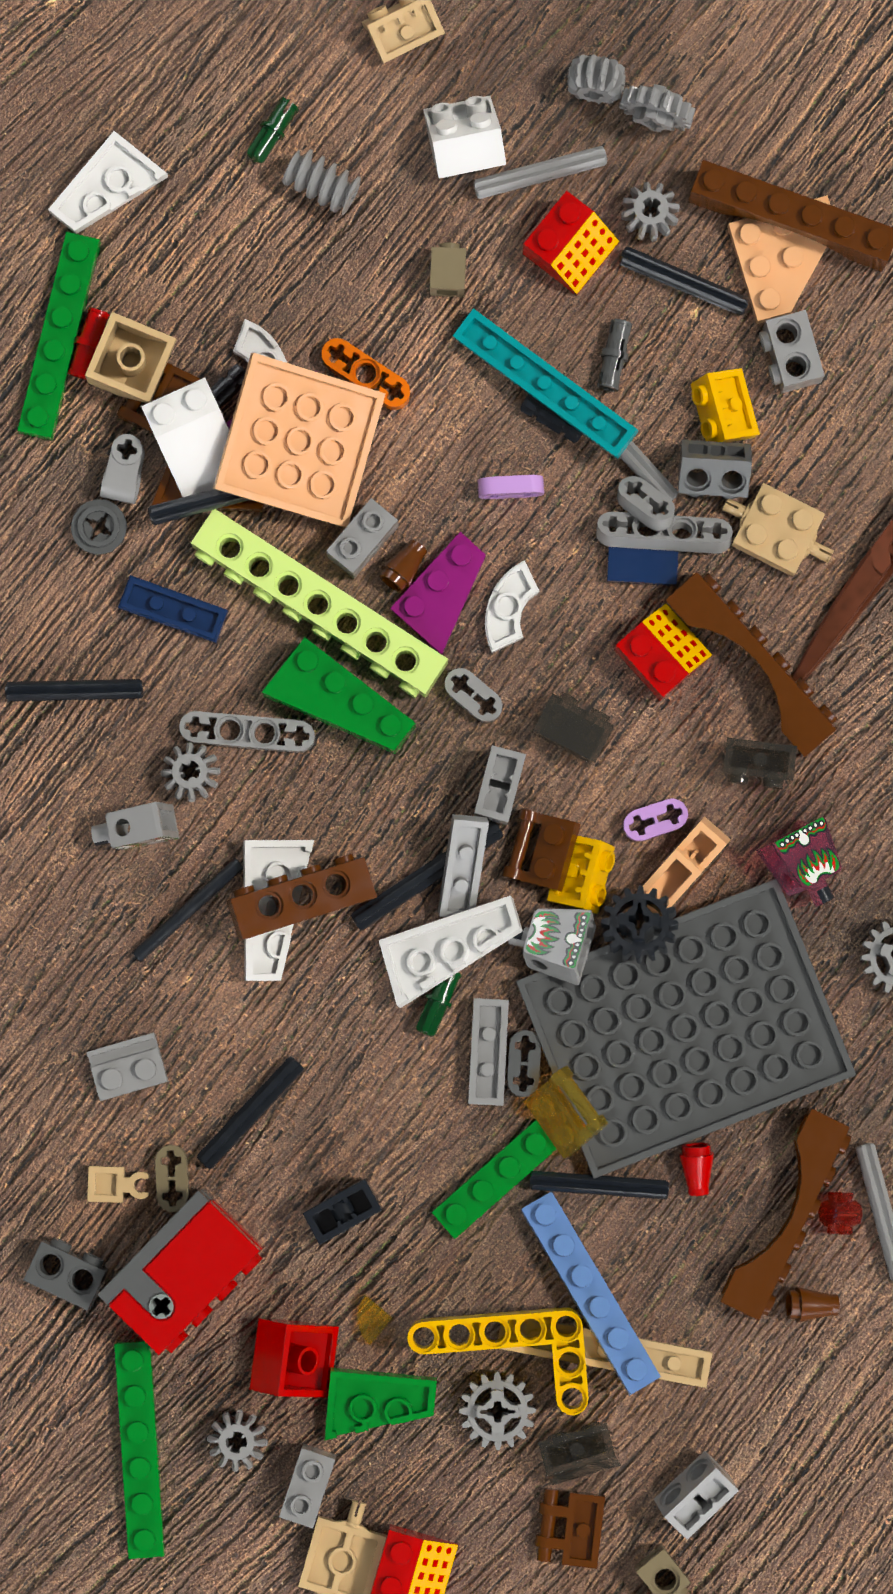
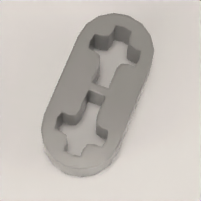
M629 476L621 480L618 486L617 501L624 510L652 530L662 531L670 528L674 520L675 506L667 496L640 477Z
M457 668L448 673L445 678V690L451 699L482 723H491L500 717L503 704L501 698L491 688L467 669ZM463 676L467 677L466 685L473 691L472 695L469 696L463 690L455 693L452 690L454 683L451 680L454 677L457 679H461ZM479 696L486 702L490 698L495 701L493 708L496 712L493 715L488 712L481 715L479 713L481 706L474 698Z

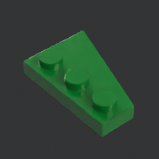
M331 1367L324 1441L337 1438L338 1435L352 1432L360 1433L369 1431V1428L387 1424L395 1425L434 1416L437 1377Z

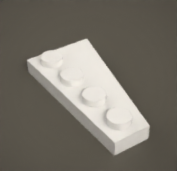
M507 896L380 939L379 944L397 1006L402 1008L521 933L523 930L514 899L511 896Z

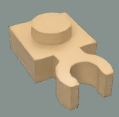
M89 1166L87 1202L123 1203L124 1192L130 1193L131 1196L137 1199L149 1197V1192H139L135 1187V1183L140 1178H150V1174L147 1172H137L131 1177H125V1167Z

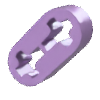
M541 475L495 476L478 479V497L481 499L529 498L544 495V479Z
M674 798L657 802L630 812L624 819L623 831L626 837L632 841H646L680 829L687 821L688 810L683 802ZM672 805L674 810L680 809L682 814L677 817V824H672L670 820L658 822L657 816L665 814L667 812L666 806ZM639 816L641 821L652 818L654 824L644 828V835H639L637 831H630L629 826L634 823L633 817Z

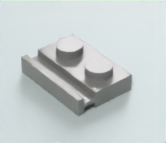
M155 1033L86 1052L100 1101L169 1082Z

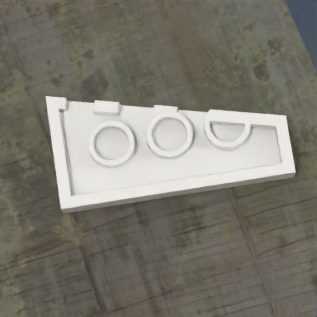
M244 840V887L253 885L255 891L268 887L267 880L287 874L288 881L302 877L300 870L308 866L314 840ZM296 886L292 892V898L298 905L302 891L301 886ZM262 897L258 904L260 912L265 916H272L276 910L274 900L270 897ZM294 924L244 940L245 981H281Z

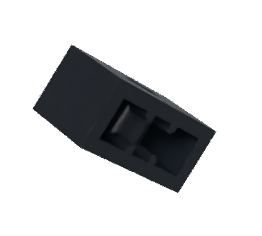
M364 1178L302 1214L319 1245L382 1211L383 1207L367 1178Z

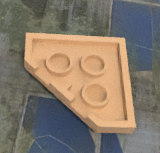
M828 195L815 199L830 205ZM748 218L728 223L727 228L756 324L790 314L827 247L792 231Z

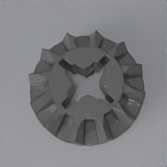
M97 499L86 502L78 508L72 519L71 531L75 542L81 549L99 556L113 552L124 542L127 524L123 512L117 505L107 500ZM107 516L105 526L111 533V536L99 533L97 537L95 536L91 540L94 529L87 520L99 523Z

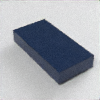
M620 547L608 548L607 582L665 586L677 585L678 551Z

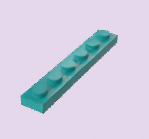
M474 308L453 334L455 340L616 459L621 456L639 432L637 428Z

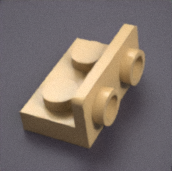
M398 0V4L388 9L386 5H383L367 13L368 19L361 23L364 29L368 31L382 63H386L445 34L431 0Z

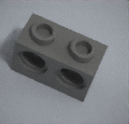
M682 440L678 470V493L687 494L692 497L712 495L721 496L726 499L748 498L752 467L751 444ZM693 469H702L703 471H701V472H692L691 470H693ZM729 471H736V472H738V473L733 474V475L726 474V472H729Z
M53 1237L51 1242L48 1240L41 1241L23 1281L87 1311L91 1309L109 1271L108 1268L102 1266L104 1260L88 1252H85L83 1257L71 1252L72 1245L56 1237ZM48 1254H53L60 1259L61 1268L56 1274L48 1273L43 1266L44 1258ZM80 1269H85L92 1274L93 1283L88 1289L80 1288L75 1282V1275Z

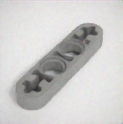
M606 512L602 514L598 519L596 536L599 542L609 547L713 554L727 551L731 545L733 534L732 526L723 519L674 515L673 524L670 528L656 531V534L653 536H643L638 532V529L646 526L628 512ZM609 527H615L616 532H610ZM627 527H632L631 534H627ZM676 529H685L689 531L691 536L681 539L674 536L672 532ZM698 531L701 532V538H697ZM712 533H718L720 539H715Z
M192 711L185 714L179 724L180 733L183 738L193 744L304 753L310 750L315 742V732L312 726L301 720ZM198 718L201 725L211 726L210 719H217L214 726L215 739H208L211 734L209 731H199L197 737H192V733L186 729V725L192 724L193 719ZM227 721H234L240 726L239 736L234 740H225L220 734L221 726ZM268 724L274 728L275 735L271 742L263 744L256 740L255 731L258 726ZM287 725L285 733L292 734L297 732V728L302 727L304 733L309 735V740H303L302 746H296L294 739L284 738L285 745H278L281 737L279 726Z

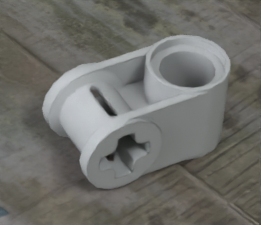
M123 434L113 441L108 465L102 479L100 497L130 504L136 503L145 458L143 445L136 436ZM128 444H132L133 449L137 453L136 455L130 454L128 460H125L120 449H126Z

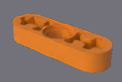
M333 338L324 344L322 360L327 369L347 382L373 390L380 384L382 375H385L387 378L384 380V384L392 389L396 388L397 385L401 386L403 398L395 397L392 401L388 400L389 392L380 386L379 392L386 393L383 406L390 410H399L408 404L410 400V387L402 377L344 339ZM340 347L343 348L344 357L351 362L354 356L359 358L352 364L349 374L345 372L348 369V365L339 359L335 363L331 362L332 357L329 353L331 349L337 351ZM363 365L373 367L376 371L375 379L370 383L360 382L356 377L359 367Z

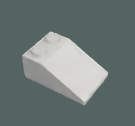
M203 378L141 406L182 497L213 489L229 433L227 424L206 378Z

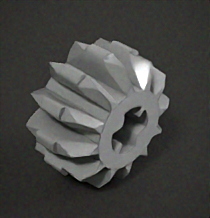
M595 54L591 56L581 55L579 58L573 59L571 67H569L567 76L568 91L575 95L577 99H584L587 102L592 101L598 104L601 102L613 103V101L621 98V94L624 91L625 67L618 64L617 60L608 59L606 56L600 57Z
M644 182L643 193L638 188L633 187L630 191L632 198L623 199L622 205L627 210L621 213V219L630 221L626 226L628 232L639 229L638 240H643L645 233H650L651 241L655 242L658 238V231L667 237L670 235L668 225L676 226L678 223V218L674 214L679 212L680 205L670 203L675 195L673 191L662 194V183H658L656 191L651 190L649 182ZM646 206H649V210L652 207L657 209L655 217H652L651 213L649 217L644 215Z
M191 742L186 744L187 754H183L181 749L175 746L173 751L178 758L173 760L165 756L163 760L166 764L172 766V769L161 770V776L166 778L173 777L164 787L169 791L179 785L175 792V798L178 800L184 796L186 790L188 791L189 802H195V791L199 790L204 799L208 798L209 794L204 789V786L207 784L215 789L218 787V783L210 779L209 776L221 774L220 768H208V766L217 761V757L213 754L203 759L207 752V747L204 745L199 747L196 754H194V746ZM193 764L198 765L199 767L195 769L199 772V776L197 778L191 777L188 781L184 780L183 778L186 777L182 772L184 767L191 768Z
M242 1409L237 1410L235 1421L232 1420L228 1412L223 1413L222 1418L226 1426L214 1421L211 1427L220 1435L211 1434L207 1437L208 1442L219 1443L218 1446L210 1450V1456H216L222 1452L224 1456L220 1459L218 1465L224 1467L228 1459L233 1460L232 1471L234 1472L239 1470L240 1460L243 1461L247 1469H251L253 1462L250 1455L258 1460H261L264 1456L262 1451L255 1446L264 1447L268 1444V1439L256 1437V1435L266 1430L265 1425L262 1424L253 1428L251 1425L255 1422L257 1416L251 1414L247 1422L243 1421L244 1413ZM235 1432H241L243 1434L241 1438L246 1437L247 1443H243L240 1449L233 1448L234 1442L230 1444L228 1438L234 1436Z

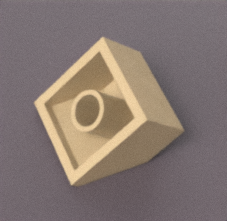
M112 312L86 371L85 377L87 382L120 397L150 403L177 339Z

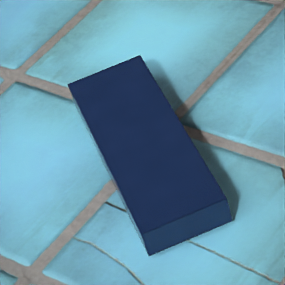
M131 575L118 606L120 610L216 644L229 612L227 609Z

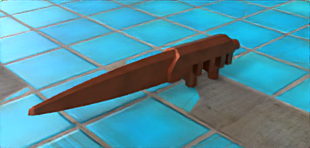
M893 519L859 563L824 617L793 675L796 681L800 677L806 680L893 575Z

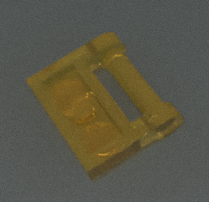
M568 1065L555 1072L546 1083L524 1101L564 1159L573 1155L609 1124L603 1114L598 1115L573 1080L572 1076L574 1074ZM560 1087L563 1088V1090L565 1091V1093L568 1095V1097L570 1098V1100L573 1102V1104L575 1105V1107L578 1109V1111L580 1112V1114L583 1116V1118H584L585 1121L587 1122V1125H585V1123L583 1122V1120L580 1118V1116L578 1115V1113L575 1111V1109L573 1108V1106L570 1104V1102L568 1101V1099L566 1098V1096H565V1095L563 1094V1092L561 1091Z

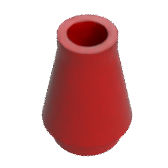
M695 1142L683 1144L682 1153L679 1154L688 1187V1195H708L714 1152L711 1151L709 1143Z

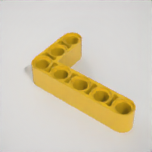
M563 1307L425 1318L415 1321L408 1331V1344L418 1354L551 1344L555 1396L558 1407L567 1415H577L583 1412L588 1405L589 1396L583 1325L579 1314L571 1308ZM563 1316H570L576 1321L575 1330L567 1335L558 1332L556 1329L558 1319ZM526 1319L537 1320L541 1325L540 1332L534 1337H526L520 1330L522 1322ZM490 1322H499L505 1327V1334L502 1338L491 1340L485 1335V1327ZM461 1324L468 1328L470 1336L465 1342L456 1343L450 1338L449 1331L454 1325ZM426 1327L433 1332L434 1340L432 1343L426 1346L416 1343L413 1335L418 1328ZM566 1352H573L579 1357L577 1367L572 1370H565L559 1365L561 1355ZM569 1388H576L582 1393L580 1403L575 1406H568L562 1401L564 1391Z

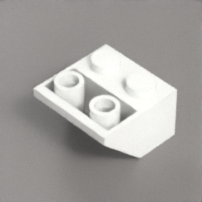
M472 96L465 101L451 104L438 103L432 106V108L423 109L432 155L439 178L506 165L501 127L491 96Z

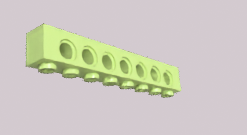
M216 509L211 511L191 542L193 548L197 550L194 556L211 567L216 562L226 569L223 574L238 585H241L243 581L247 582L255 588L252 593L268 604L272 600L284 606L281 612L298 623L301 619L306 620L313 625L311 631L327 642L331 637L343 644L340 648L342 652L355 660H358L360 656L372 663L369 668L384 679H387L389 675L401 682L398 687L414 698L418 694L426 698L448 664V658ZM228 542H236L240 545L238 555L233 558H226L221 554L222 547ZM259 560L269 564V571L262 577H256L250 573L252 564ZM287 579H293L299 584L297 592L290 596L283 595L279 591L280 584ZM315 598H323L327 601L328 607L324 613L317 615L308 610L309 603ZM347 616L354 618L357 621V627L353 632L342 633L339 631L337 625L340 619ZM374 635L382 636L387 642L386 647L380 652L370 651L366 646L370 637ZM402 654H409L415 658L416 664L413 669L402 671L396 666L397 658Z

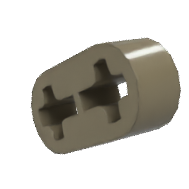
M171 1144L164 1146L156 1154V1195L158 1204L162 1209L168 1212H176L189 1201V1167L185 1150L178 1145ZM169 1150H173L175 1156L181 1157V1163L175 1165V1176H170L169 1166L162 1163V1158L168 1156ZM170 1180H175L176 1191L183 1193V1199L177 1200L176 1206H171L170 1200H164V1193L170 1191Z

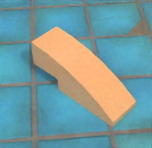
M704 816L643 885L644 894H649L655 888L658 894L657 899L667 896L669 898L667 908L672 907L731 839ZM647 905V908L652 913H659L656 909Z

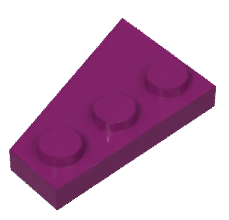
M460 532L394 603L390 610L435 651L443 655L448 640L486 558V554Z

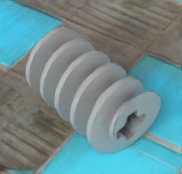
M310 149L304 155H301L300 150H298L285 171L282 180L283 184L289 186L295 181L294 189L296 192H302L307 188V198L313 199L319 194V205L325 206L331 201V212L337 213L342 209V215H344L358 193L361 177H356L350 183L348 182L349 170L346 169L338 176L336 175L337 163L334 162L329 168L325 169V157L323 155L316 162H313L314 150Z

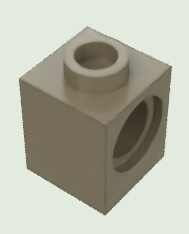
M440 243L439 247L431 248L430 296L464 297L466 248H460V245L456 243Z
M662 1544L634 1566L637 1574L653 1594H687L689 1591L686 1588L691 1583L688 1576ZM662 1569H669L674 1573V1580L667 1586H660L655 1582V1575Z

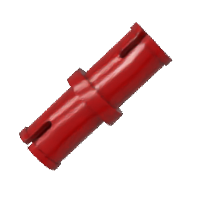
M92 307L88 308L81 336H77L75 340L77 348L68 374L87 380L85 374L104 332L107 320L110 317L109 313Z

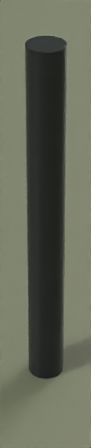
M234 858L134 949L132 954L142 962L243 870L242 864Z

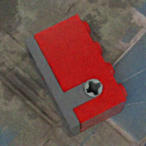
M203 1188L193 1195L101 1290L98 1296L107 1305L110 1304L109 1307L158 1355L165 1349L171 1354L189 1336L184 1331L191 1323L196 1328L213 1311L209 1304L215 1298L221 1302L238 1285L234 1278L240 1272L246 1276L263 1259L258 1253L264 1247L215 1199L213 1200V1197ZM167 1297L170 1303L167 1306L168 1308L162 1311L158 1306L161 1300Z

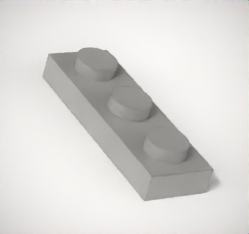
M452 814L438 906L439 917H448L476 907L489 825L487 817Z
M474 998L468 1104L504 1105L509 1000Z

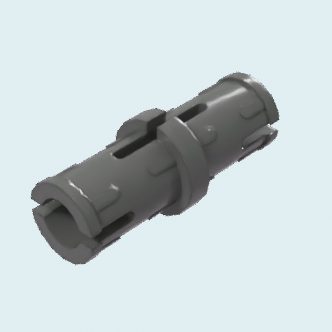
M611 319L606 347L601 352L603 361L597 383V388L609 392H618L621 372L629 355L626 351L633 325L629 321Z

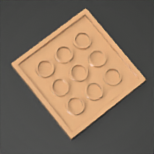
M251 353L213 489L346 528L351 518L386 393L257 353Z

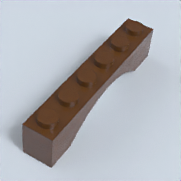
M703 160L690 194L689 203L719 214L748 218L792 231L838 252L851 261L883 272L893 249V227Z
M696 572L672 593L666 601L688 626L703 628L721 634L742 646L756 659L767 674L776 693L781 713V731L798 751L806 757L838 729L834 724L838 718L826 704L819 707L811 698L815 692L802 677L797 681L787 671L792 666L779 651L774 655L764 645L768 639L756 625L751 628L746 625L741 619L745 613L733 599L726 602L718 593L722 587L710 573L703 576L700 572Z
M812 1108L807 1109L793 1138L797 1155L798 1180L795 1198L789 1215L778 1234L764 1249L749 1260L732 1268L718 1297L720 1302L757 1320H760L762 1314L768 1316L776 1300V1296L772 1295V1292L777 1282L783 1284L791 1268V1264L787 1263L792 1249L798 1251L805 1239L806 1232L802 1231V1228L807 1218L813 1219L820 1207L821 1200L817 1196L822 1186L828 1187L835 1175L837 1168L833 1167L832 1164L837 1154L843 1155L851 1141L852 1136L847 1134L849 1126Z

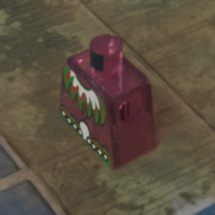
M824 816L810 821L756 850L785 893L789 896L807 890L815 907L834 898L825 879L840 872L842 866Z

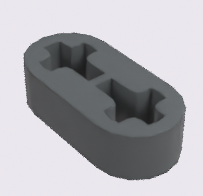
M528 1030L519 1031L514 1034L509 1044L508 1087L512 1093L520 1097L530 1096L537 1090L539 1085L541 1043L538 1036ZM526 1035L529 1036V1042L535 1043V1050L528 1052V1062H521V1050L515 1049V1042H520L522 1036ZM521 1065H527V1077L533 1078V1085H528L526 1091L522 1092L519 1091V1085L513 1084V1078L520 1076Z

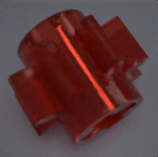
M829 1192V1200H825L820 1204L818 1211L819 1220L824 1226L828 1227V1234L851 1235L853 1234L852 1226L861 1224L862 1208L856 1200H853V1193Z

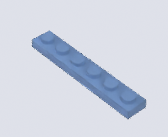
M552 1191L522 1208L523 1216L628 1395H632L661 1377Z

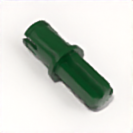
M281 97L268 119L260 123L261 130L247 149V155L253 161L260 164L264 163L278 140L284 139L285 135L283 132L299 111V108L292 103L287 112L283 113L290 100Z
M457 972L449 978L447 983L446 979L433 987L430 994H426L425 998L428 1000L416 1026L417 1031L430 1037L436 1035L446 1009L452 1007V1004L449 1002L462 974Z

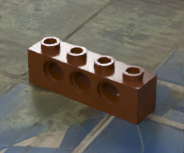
M349 854L334 859L335 866L322 870L320 864L300 870L302 877L288 881L286 874L267 880L268 887L255 891L253 885L233 891L235 898L226 902L239 941L377 898L365 858L355 860L354 855ZM329 876H336L342 883V890L338 895H332L326 889L325 883ZM296 886L304 887L309 893V900L304 906L296 904L292 898V892ZM262 897H270L274 900L276 910L272 916H265L260 912L258 904Z

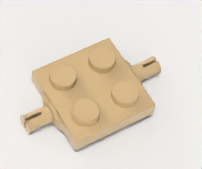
M765 483L762 484L756 498L747 507L732 499H727L722 511L741 519L739 531L731 545L732 547L794 577L801 561L809 554L828 563L834 550L816 542L817 530L825 513Z
M352 1500L347 1520H333L318 1516L298 1587L314 1591L317 1594H371L387 1535L368 1530L361 1524L366 1503L360 1502L358 1513L355 1515L358 1500Z

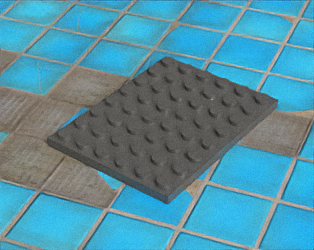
M778 878L675 918L674 920L678 921V930L671 932L675 934L676 941L675 943L665 942L668 952L663 954L657 950L655 952V961H651L648 955L643 956L641 964L637 963L635 955H631L625 961L622 958V950L620 949L618 952L613 953L610 948L611 944L588 953L579 985L541 972L516 981L594 1179L856 1075ZM654 936V937H653L652 939H650L647 943L652 942V941L655 940L658 936ZM629 937L624 938L626 942L632 944V940Z

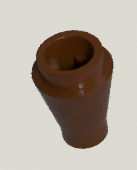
M410 540L403 549L382 565L383 571L379 575L380 579L396 592H402L404 588H409L423 557L427 554V550L419 542Z
M796 1287L795 1290H788L786 1293V1316L788 1319H795L797 1323L826 1316H837L839 1314L840 1302L837 1294H827L801 1287Z

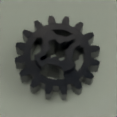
M643 886L638 887L636 894H632L629 888H625L624 898L621 899L619 896L614 895L612 899L615 906L604 907L605 915L609 917L601 919L602 928L607 930L603 933L605 942L613 941L610 945L611 951L616 953L621 949L622 958L625 961L631 955H635L638 964H641L644 955H648L651 961H655V952L657 950L663 954L668 952L665 942L675 943L676 941L675 934L671 932L678 930V921L673 919L676 916L675 907L667 908L669 905V898L667 896L657 899L658 894L655 888L649 894H644ZM647 905L653 907L659 913H652L647 908ZM632 906L626 913H622L625 909ZM640 913H642L644 923L638 936L635 926H637ZM618 933L628 936L632 940V944L622 939ZM654 936H658V937H657L655 940H653L652 942L647 943V942H648L650 939H652Z

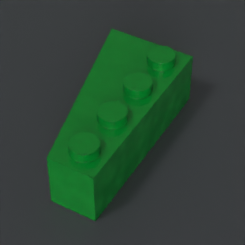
M305 637L262 691L263 696L267 699L308 715L324 724L349 733L393 754H396L416 728V723Z

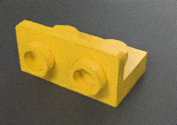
M742 368L707 373L691 383L692 400L697 407L701 422V433L705 441L733 442L754 438L760 434Z
M578 836L563 891L549 889L547 901L578 909L592 910V913L598 914L599 908L603 905L606 898L605 885L608 873L614 867L615 847L601 840Z

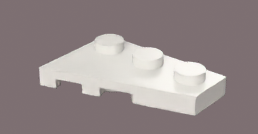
M113 131L48 210L50 214L77 234L168 178V174L118 133Z

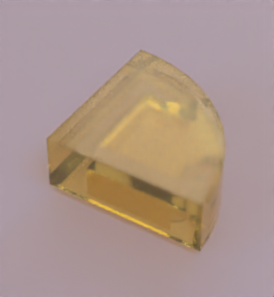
M365 1294L359 1305L357 1321L362 1337L371 1345L393 1317Z

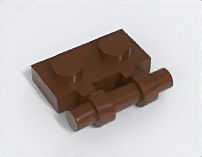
M545 1488L543 1502L539 1503L538 1512L542 1514L540 1534H536L535 1546L538 1547L537 1561L551 1562L552 1549L563 1550L562 1565L597 1569L605 1495L569 1491L568 1505L557 1503L558 1489ZM556 1517L566 1518L564 1537L554 1536Z

